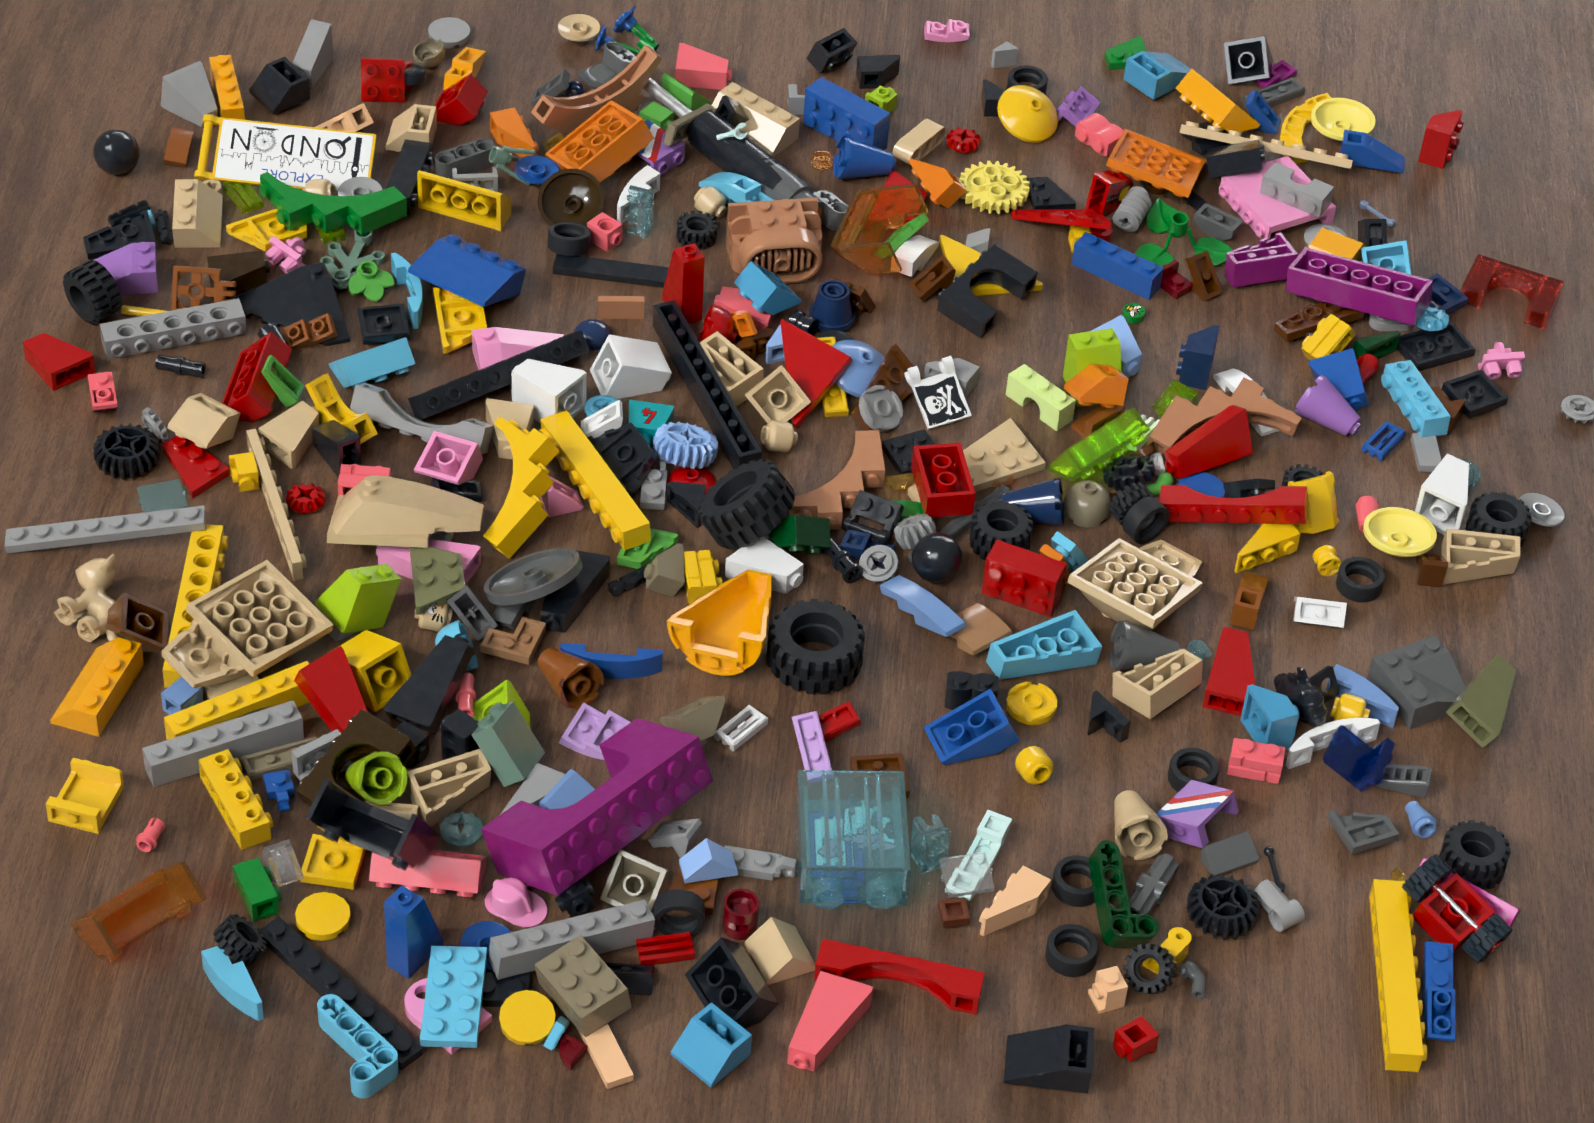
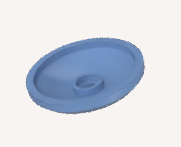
M857 340L839 341L832 347L850 356L852 362L835 383L845 392L860 398L882 363L884 356L873 346Z

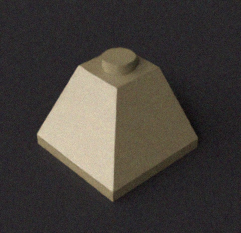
M724 695L701 697L661 717L659 720L663 726L698 736L703 746L707 743V738L715 735L726 699Z

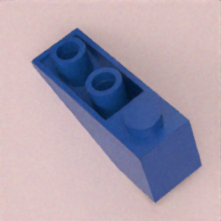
M1344 130L1340 153L1349 155L1348 159L1353 160V166L1390 172H1404L1405 157L1367 133Z

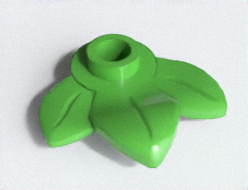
M369 260L363 261L357 267L356 274L349 279V292L352 295L363 293L368 300L373 302L381 300L384 292L383 287L394 286L392 275L387 271L379 270L378 266Z

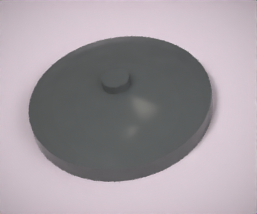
M553 548L538 551L514 560L497 570L485 582L484 591L488 601L495 605H516L533 601L551 594L571 582L580 573L583 564L579 553L571 548Z

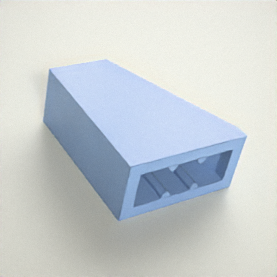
M1122 315L1092 330L1113 328L1121 343L1122 374L1128 378L1139 372L1142 353Z

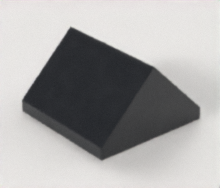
M1266 36L1224 43L1228 85L1271 77L1273 59Z

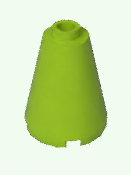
M378 751L352 763L346 770L345 779L347 784L366 801L375 805H388L404 793L407 785V770L397 755Z

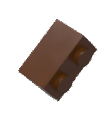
M123 593L108 610L107 629L162 651L167 646L169 611Z

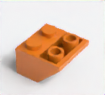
M1090 364L1065 383L1064 389L1071 394L1072 398L1077 399L1081 405L1092 406L1093 403H1097L1106 408H1114L1115 405H1124L1129 378L1113 366Z

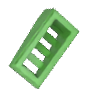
M268 356L261 373L279 400L287 408L298 402L304 385L274 356Z

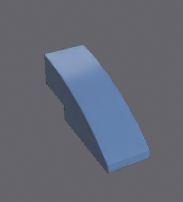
M1336 664L1334 672L1339 687V694L1335 698H1340L1344 693L1364 698L1366 700V708L1370 709L1368 718L1378 719L1380 724L1393 728L1399 707L1391 698L1366 678ZM1328 679L1326 691L1330 687V679Z

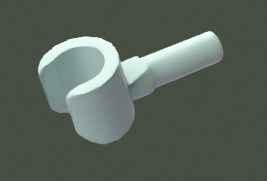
M739 123L734 130L716 135L717 140L729 137L745 138L749 132L741 133L739 129L744 128L746 124Z

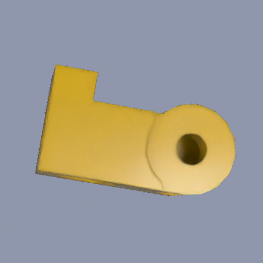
M1175 927L1169 931L1167 939L1160 945L1162 948H1166L1169 954L1173 955L1174 959L1172 961L1177 966L1187 957L1192 936L1187 929ZM1153 958L1144 960L1143 966L1158 975V962Z

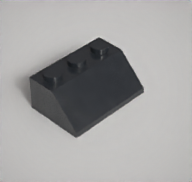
M720 937L685 974L704 1007L712 1002L744 1029L761 1023L779 1004L742 944Z

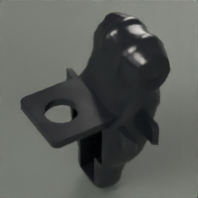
M1327 666L1310 678L1307 676L1306 670L1301 667H1297L1298 673L1278 674L1274 678L1276 692L1286 695L1291 703L1298 708L1299 720L1306 724L1309 723L1310 726L1325 724L1327 708L1324 703L1339 694V687L1333 667ZM1329 678L1330 687L1327 691L1323 692L1321 688L1324 679Z

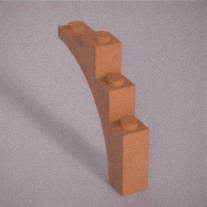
M644 45L635 59L609 82L597 89L572 97H552L543 94L531 113L543 124L568 134L611 100L634 113L644 98V95L640 92L663 58L651 47Z
M1243 377L1231 397L1222 390L1210 386L1199 404L1195 406L1188 399L1176 395L1150 434L1147 445L1152 443L1155 448L1154 453L1161 452L1162 457L1166 459V450L1231 405L1246 409L1248 423L1271 427L1291 436L1296 432L1301 417L1297 416L1295 412L1277 405L1273 400L1263 397L1264 388L1257 382Z
M879 430L855 431L853 454L845 468L822 487L806 494L795 496L794 506L789 510L788 516L803 515L828 518L830 520V530H841L842 509H852L859 490L864 491V488L884 487L885 466Z

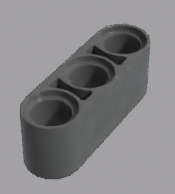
M482 138L438 153L435 156V175L452 179V168H457V174H471L491 167L493 163L489 162V154L494 146V142L490 139Z

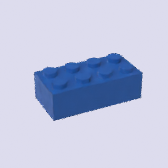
M823 77L805 89L803 123L837 142L844 135L883 150L887 148L889 112Z

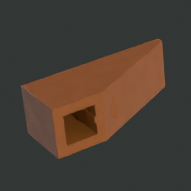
M1245 572L1233 604L1230 625L1254 631L1269 577Z

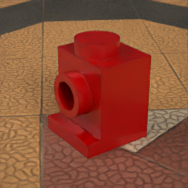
M1141 1016L1116 1029L1113 1049L1119 1058L1125 1057L1131 1063L1149 1052L1151 1054L1156 1052L1159 1034Z

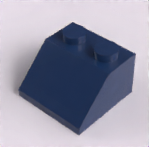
M1214 325L1188 335L1187 343L1181 344L1179 357L1183 358V362L1178 361L1176 375H1180L1178 385L1206 390L1220 326Z

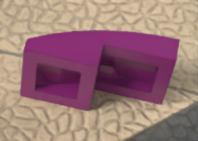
M1281 60L1272 67L1270 78L1254 82L1265 88L1289 78H1295L1297 70L1284 60Z

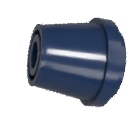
M827 280L820 284L815 302L809 310V317L812 316L819 320L818 330L823 332L828 330L843 332L854 324L855 310L851 304L850 289L846 283L839 280Z

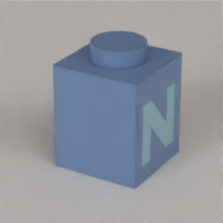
M181 676L161 693L163 711L171 715L203 702L202 687L193 688Z

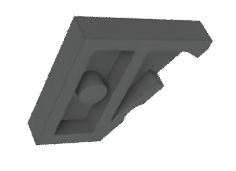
M1334 810L1328 812V821L1351 855L1398 841L1399 833L1387 815H1367L1353 812L1352 816L1337 815V811Z

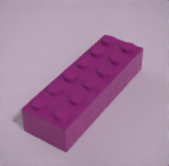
M1305 247L1288 267L1286 292L1294 293L1297 296L1313 298L1319 302L1335 304L1338 307L1358 310L1360 313L1373 314L1383 319L1399 321L1405 325H1415L1431 304L1433 280Z

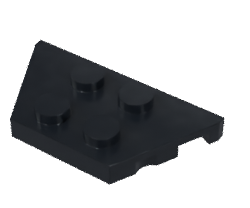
M632 422L622 425L618 429L604 431L605 435L597 438L588 436V440L633 499L658 456Z

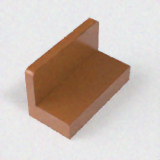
M1115 405L1114 408L1099 406L1071 424V429L1088 442H1092L1123 423L1126 405Z

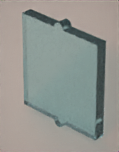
M179 479L137 487L139 495L138 504L142 506L144 513L188 507L185 499L186 491H183Z

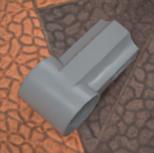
M1264 880L1254 889L1253 892H1257V900L1260 901L1261 906L1268 912L1269 921L1276 931L1281 932L1304 921L1305 914L1300 903L1294 899L1289 901L1273 881Z

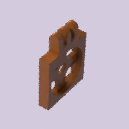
M175 265L173 266L171 311L187 308L180 301L178 294L187 295L191 299L190 307L200 306L201 299L204 296L214 297L213 303L232 300L226 299V296H236V291L227 290V287H236V282L222 281L221 269ZM192 272V280L189 285H178L180 278L185 273ZM202 273L208 274L214 280V287H204L201 283ZM197 286L200 288L201 292L199 295L192 293L193 287Z

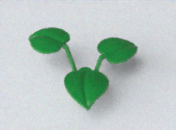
M1158 198L1149 209L1146 224L1153 233L1162 234L1167 232L1169 234L1165 246L1161 249L1157 244L1147 243L1140 246L1135 255L1161 267L1173 261V256L1166 251L1172 237L1181 238L1186 233L1192 248L1196 249L1194 255L1208 250L1214 267L1225 263L1226 253L1233 249L1212 237H1202L1196 244L1191 233L1192 228L1188 227V215L1177 211Z

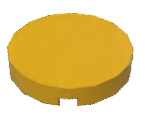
M1023 682L1016 684L1010 689L1006 699V707L1011 717L1018 722L1027 725H1040L1047 723L1054 717L1057 711V696L1046 685Z
M328 892L314 893L304 898L298 904L295 912L299 931L301 930L305 933V936L309 939L318 941L332 940L338 937L339 933L343 930L345 932L348 929L351 921L350 908L345 899L337 894Z
M523 990L509 996L501 1006L499 1016L500 1027L508 1040L517 1045H536L549 1036L555 1024L556 1014L553 1004L546 996L537 991Z

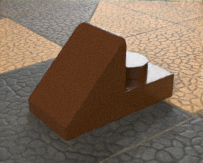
M1208 250L1185 259L1193 278L1189 280L1193 283L1192 291L1197 296L1206 301L1223 293Z
M942 255L909 285L924 302L940 287L947 289L954 280L956 270L948 259Z
M1440 386L1431 387L1450 414L1446 434L1450 435L1462 416L1466 399L1449 401L1448 396L1443 393Z
M1424 553L1417 556L1416 563L1419 565L1417 584L1441 587L1447 571L1448 561L1442 555Z

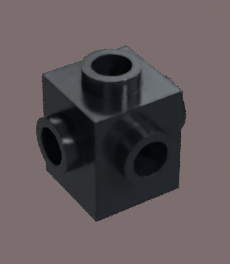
M582 879L578 880L559 894L558 897L554 898L561 912L563 913L567 910L571 918L580 916L596 907L591 898L596 894L588 880L585 882Z

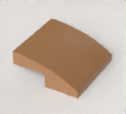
M976 603L957 614L965 622L966 627L953 633L950 637L957 640L959 649L974 656L989 648L991 643L1012 635V630L995 613L985 606Z

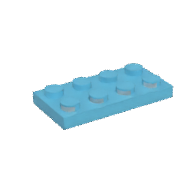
M431 946L420 1034L421 1046L477 1048L488 955L487 947Z

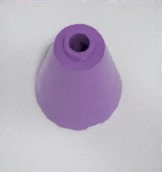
M1325 375L1319 376L1315 380L1318 385L1312 388L1309 387L1297 403V409L1294 412L1344 436L1354 435L1361 427L1359 423L1360 416Z

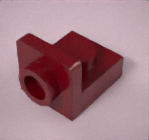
M1176 260L1162 266L1164 270L1160 287L1174 299H1178L1191 292L1193 288V283L1178 273L1179 262Z

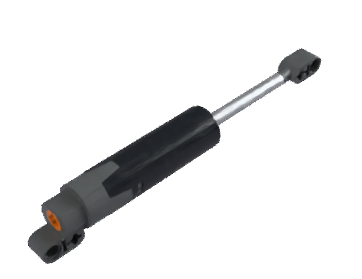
M608 42L604 47L602 62L618 75L636 56L621 44ZM649 78L643 89L669 110L673 111L680 118L692 112V110L653 79ZM713 110L706 111L700 114L691 124L688 131L690 145L724 172L740 174L760 183L761 192L773 200L818 197L817 213L820 215L821 223L833 231L840 232L845 230L850 207L833 193L825 190L815 192L799 176L747 135L743 139L729 137L717 140L716 135L730 132L736 128L719 113Z

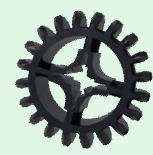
M120 423V426L117 428L111 426L110 431L103 430L102 435L97 436L93 447L94 460L99 470H103L105 475L111 474L113 479L121 476L123 480L125 477L134 479L136 475L143 477L144 472H151V468L157 466L160 457V444L155 433L150 432L149 428H142L140 424L132 426L130 423L128 426H123Z
M1211 873L1208 879L1202 877L1199 883H1194L1192 890L1188 893L1186 909L1189 913V921H1194L1195 928H1202L1203 935L1209 932L1212 933L1213 939L1218 935L1222 936L1224 941L1228 936L1235 940L1239 934L1245 936L1248 930L1252 931L1259 917L1260 901L1257 900V892H1252L1251 885H1244L1243 879L1237 881L1234 880L1233 874L1227 878L1224 877L1223 873L1219 877H1215Z

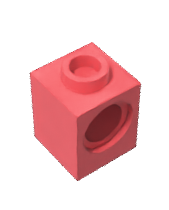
M602 212L587 222V228L591 231V243L606 252L622 242V223Z

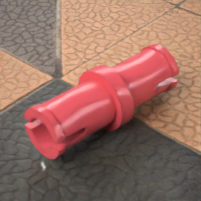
M464 673L456 692L458 709L473 717V703L476 701L475 679L471 673Z

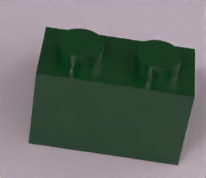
M803 515L787 516L778 527L772 529L771 533L768 534L779 548H788L790 553H800L806 550V554L815 555L821 554L822 549L831 548L830 520L828 518Z

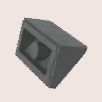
M1246 831L1204 846L1201 851L1200 860L1210 874L1212 873L1215 877H1218L1221 873L1224 875L1259 862V857L1251 836Z

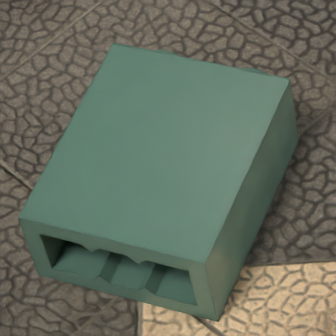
M513 701L504 705L497 703L488 710L489 714L487 717L477 723L478 728L473 732L472 737L502 785L506 787L525 780L545 752Z

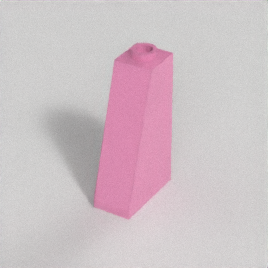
M429 540L428 546L461 554L466 586L481 565V547L441 540ZM377 546L378 565L388 564L396 574L413 580L409 547Z

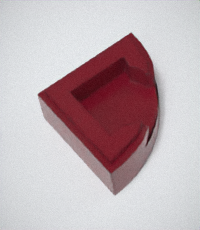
M564 1033L560 1039L559 1055L562 1063L571 1070L587 1053L588 1046L569 1034Z

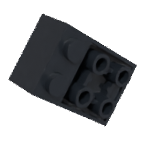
M1066 1024L1008 1035L1003 1083L1088 1093L1092 1074L1094 1028Z

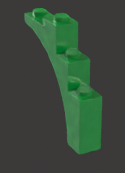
M268 172L260 175L259 190L261 195L273 204L277 209V220L290 231L314 222L325 233L349 224L351 228L356 229L363 235L407 216V198L394 186L363 195L329 196L291 187L279 181Z

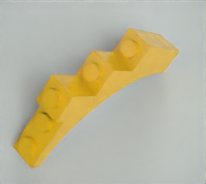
M499 416L494 424L505 435L510 444L513 455V475L505 503L483 537L496 550L510 559L548 516V513L542 508L544 503L540 498L554 483L548 476L550 471L546 466L560 450L553 444L556 440L546 431L540 433L535 428L530 432L525 428L521 431L522 428L512 419L506 421Z

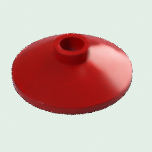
M679 467L673 470L667 479V483L672 481L706 485L705 495L708 493V489L715 485L714 476L705 468L695 467L691 469L690 467Z

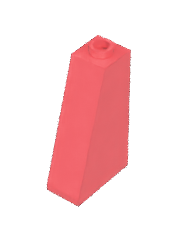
M820 971L789 1045L787 1064L793 1065L798 1069L814 1072L869 1010L872 1004L873 986Z

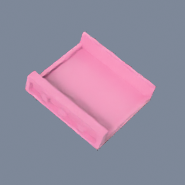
M1289 156L1262 163V169L1226 175L1221 178L1219 194L1261 239L1265 238L1268 241L1273 232L1315 219H1319L1323 224H1333L1336 206L1332 202L1320 217H1316L1260 193L1263 175L1274 162L1295 170L1293 182L1300 185L1312 182Z

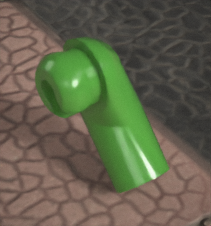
M1161 473L1155 484L1146 485L1153 496L1160 495L1161 485L1173 484V477L1170 473Z

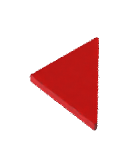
M1095 209L1011 211V219L1111 229V221Z
M782 319L780 324L786 371L811 401V403L792 417L793 425L798 429L851 364L852 359L845 353Z

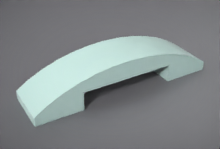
M987 810L977 828V835L959 869H955L945 888L946 893L959 898L965 897L969 902L972 900L982 886L999 854L1011 826V818Z

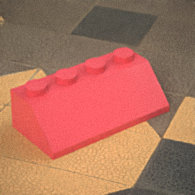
M432 850L414 868L408 867L404 871L391 864L392 860L372 853L369 881L376 882L377 887L392 888V884H400L411 891H419V887L430 888L431 893L446 894V890L457 891V896L473 897V893L481 891L487 856Z

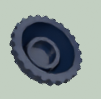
M598 319L582 321L574 329V332L582 330L589 350L593 351L600 350L608 335H613L611 328L605 322Z

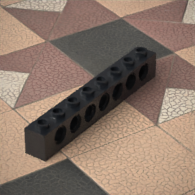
M582 330L575 331L412 396L408 400L415 418L421 420L511 384L512 370L526 359L558 365L588 353L590 350Z

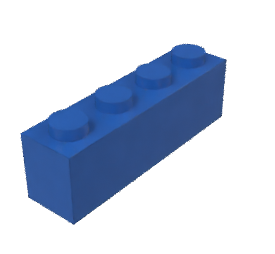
M1087 232L1074 244L1073 265L1148 300L1160 289L1163 267Z

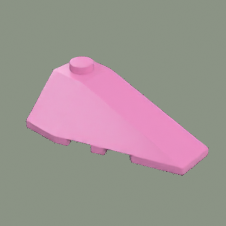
M500 327L472 330V352L478 370L562 337L564 334Z

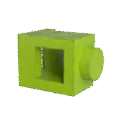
M879 86L873 92H867L865 100L876 106L879 104L881 109L890 113L897 106L898 94L891 87L884 88Z

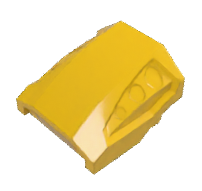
M1328 471L1325 475L1298 482H1288V486H1307L1309 506L1306 524H1293L1300 533L1314 534L1336 527L1339 523V518L1337 517L1335 479L1332 472Z

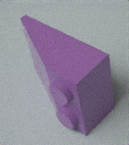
M155 242L131 243L95 259L113 276L121 295L158 293Z

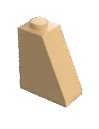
M487 398L486 421L494 425L492 439L498 457L513 460L510 444L494 422L499 416L506 421L512 419L522 428L521 431L525 428L530 432L534 423V405Z
M301 401L259 427V438L263 437L266 450L289 468L294 469L313 441L312 428L319 425V412L314 407Z

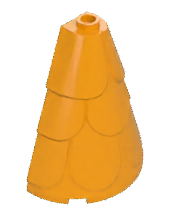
M748 569L722 583L717 589L700 597L689 606L671 615L667 620V628L676 649L680 648L687 656L686 660L702 671L714 675H736L752 666L759 658L766 642V629L771 609V574Z

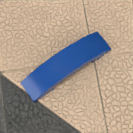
M560 644L561 651L596 664L602 671L603 678L631 679L649 676L662 671L663 650L637 648V656L586 652V644Z

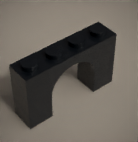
M994 244L990 249L984 250L975 263H970L961 276H956L947 289L944 288L939 293L937 311L974 335L982 338L995 326L997 310L978 299L971 289L981 284H995L1022 300L1035 287L1038 272Z

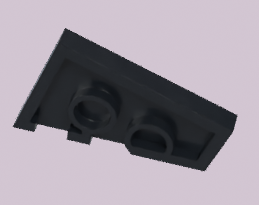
M147 209L140 212V216L133 219L125 218L117 226L112 228L107 226L83 237L88 260L97 259L131 243L155 242L156 246Z

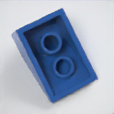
M991 689L924 726L943 765L997 754L1020 741L1003 707Z

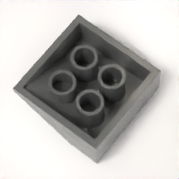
M1435 635L1373 657L1367 677L1371 683L1381 689L1399 707L1397 715L1409 729L1448 716L1446 711L1466 688L1450 652Z

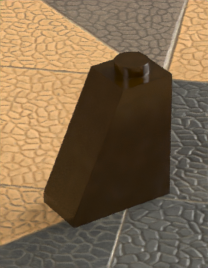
M263 250L207 256L208 268L221 269L222 281L236 282V287H227V290L236 291V296L267 283L266 273H270L269 259L264 260ZM209 276L211 287H214L215 282ZM226 296V299H230L235 296Z

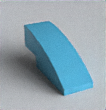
M218 946L201 951L203 969L218 992L244 1014L257 1021L263 1020L262 1001L243 961L232 964L228 955L226 956L223 953L224 950L219 949Z

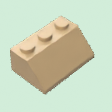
M175 179L172 225L174 248L221 247L223 195L198 179Z

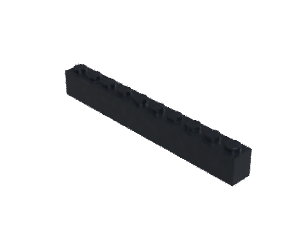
M676 301L653 305V328L714 436H716L732 468L735 470L744 463L748 464L750 461L762 459V451Z

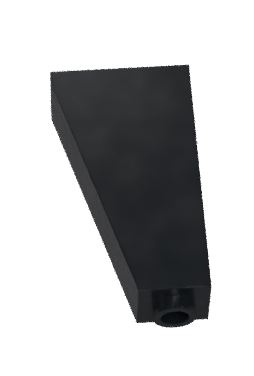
M576 550L583 564L580 573L562 588L545 596L541 608V622L546 623L547 630L566 632L608 579L610 575V556Z
M445 635L385 705L383 710L388 717L399 722L405 721L420 730L436 735L474 653L469 645V641L458 635H455L454 638Z

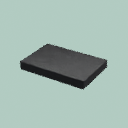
M1449 322L1448 326L1442 330H1419L1401 335L1397 348L1406 361H1412L1418 371L1472 357L1476 351L1453 322Z

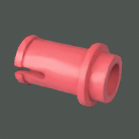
M152 818L143 833L138 834L136 845L141 851L150 852L156 848L157 839L165 829L164 822L156 818V821Z

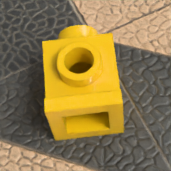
M254 453L229 455L230 474L233 483H238L239 491L258 490L259 478Z

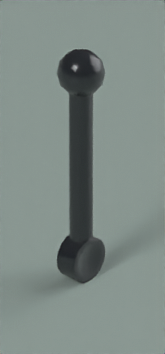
M1267 846L1264 849V854L1268 856L1275 885L1283 893L1285 885L1280 882L1273 858L1274 849L1271 846Z

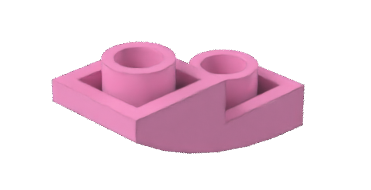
M952 19L948 20L947 25L926 21L924 37L925 40L936 42L968 40L970 37L969 24Z

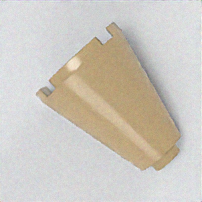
M1126 790L1116 796L1114 801L1115 844L1118 846L1121 855L1124 857L1126 855L1134 857V860H1143L1159 853L1162 850L1161 845L1168 838L1164 822L1137 792Z

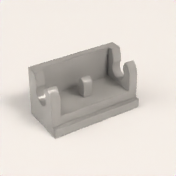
M492 167L493 173L457 174V168H452V180L498 192V174L495 167Z

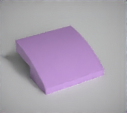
M583 702L562 735L559 744L589 757L604 760L599 745L631 722L611 710H608L605 715Z

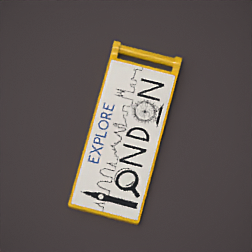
M211 114L203 115L202 123L204 124L198 169L195 171L194 179L200 181L215 179L220 182L259 186L260 175L268 172L279 181L302 190L309 180L326 178L335 184L338 194L340 185L350 178H371L376 144L375 134L223 118ZM214 125H219L213 173L207 172L206 169L212 129Z

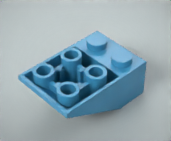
M1141 51L1126 60L1124 80L1155 100L1175 89L1191 69L1168 53Z

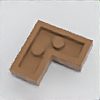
M522 617L514 634L489 628L481 644V653L529 665L546 631V623Z

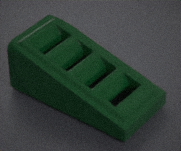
M1393 331L1354 340L1353 349L1357 360L1364 354H1371L1380 359L1397 351L1401 333Z

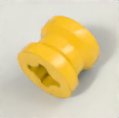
M1324 545L1316 549L1312 557L1315 564H1317L1319 573L1322 576L1336 574L1341 564L1340 558L1337 557L1336 549L1331 545Z

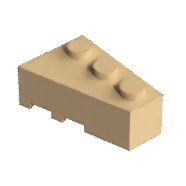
M717 331L701 341L700 344L734 404L738 406L747 400L745 394L764 379L763 368Z
M1181 649L1155 658V662L1143 666L1141 663L1134 665V670L1126 673L1114 672L1113 697L1151 719L1202 683V659L1185 649Z

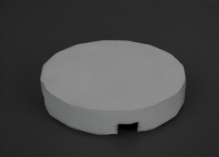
M440 18L433 21L428 28V37H432L438 42L439 39H442L445 49H452L455 45L461 47L469 41L471 36L469 25L459 18Z
M874 385L864 391L860 397V414L870 428L879 430V432H888L900 423V418L903 416L902 403L894 391L890 392L883 385Z

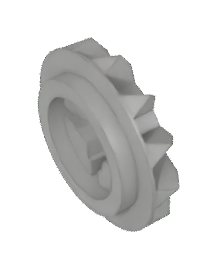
M1571 395L1563 399L1561 413L1566 415V419H1573L1575 423L1581 421L1583 424L1587 421H1594V401L1582 395Z
M151 408L143 409L141 419L145 428H149L150 432H154L160 443L168 441L169 433L159 415Z
M875 545L868 548L859 560V565L863 568L862 575L873 583L885 582L889 577H893L894 572L898 569L896 553L885 545ZM873 559L878 562L883 561L885 569L879 567L875 569L876 566Z

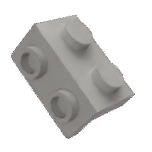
M338 729L291 751L293 773L300 781L310 774L315 767L316 761L326 754L333 740L338 735H341ZM350 760L342 767L340 773L347 770L351 765Z

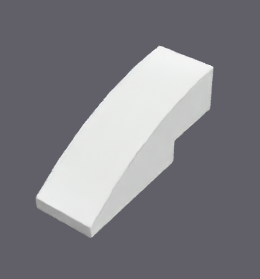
M647 165L630 179L624 187L617 204L618 222H625L651 205V196L660 191V173Z
M921 235L909 238L892 256L891 270L912 277L916 270H922L938 248L939 242Z

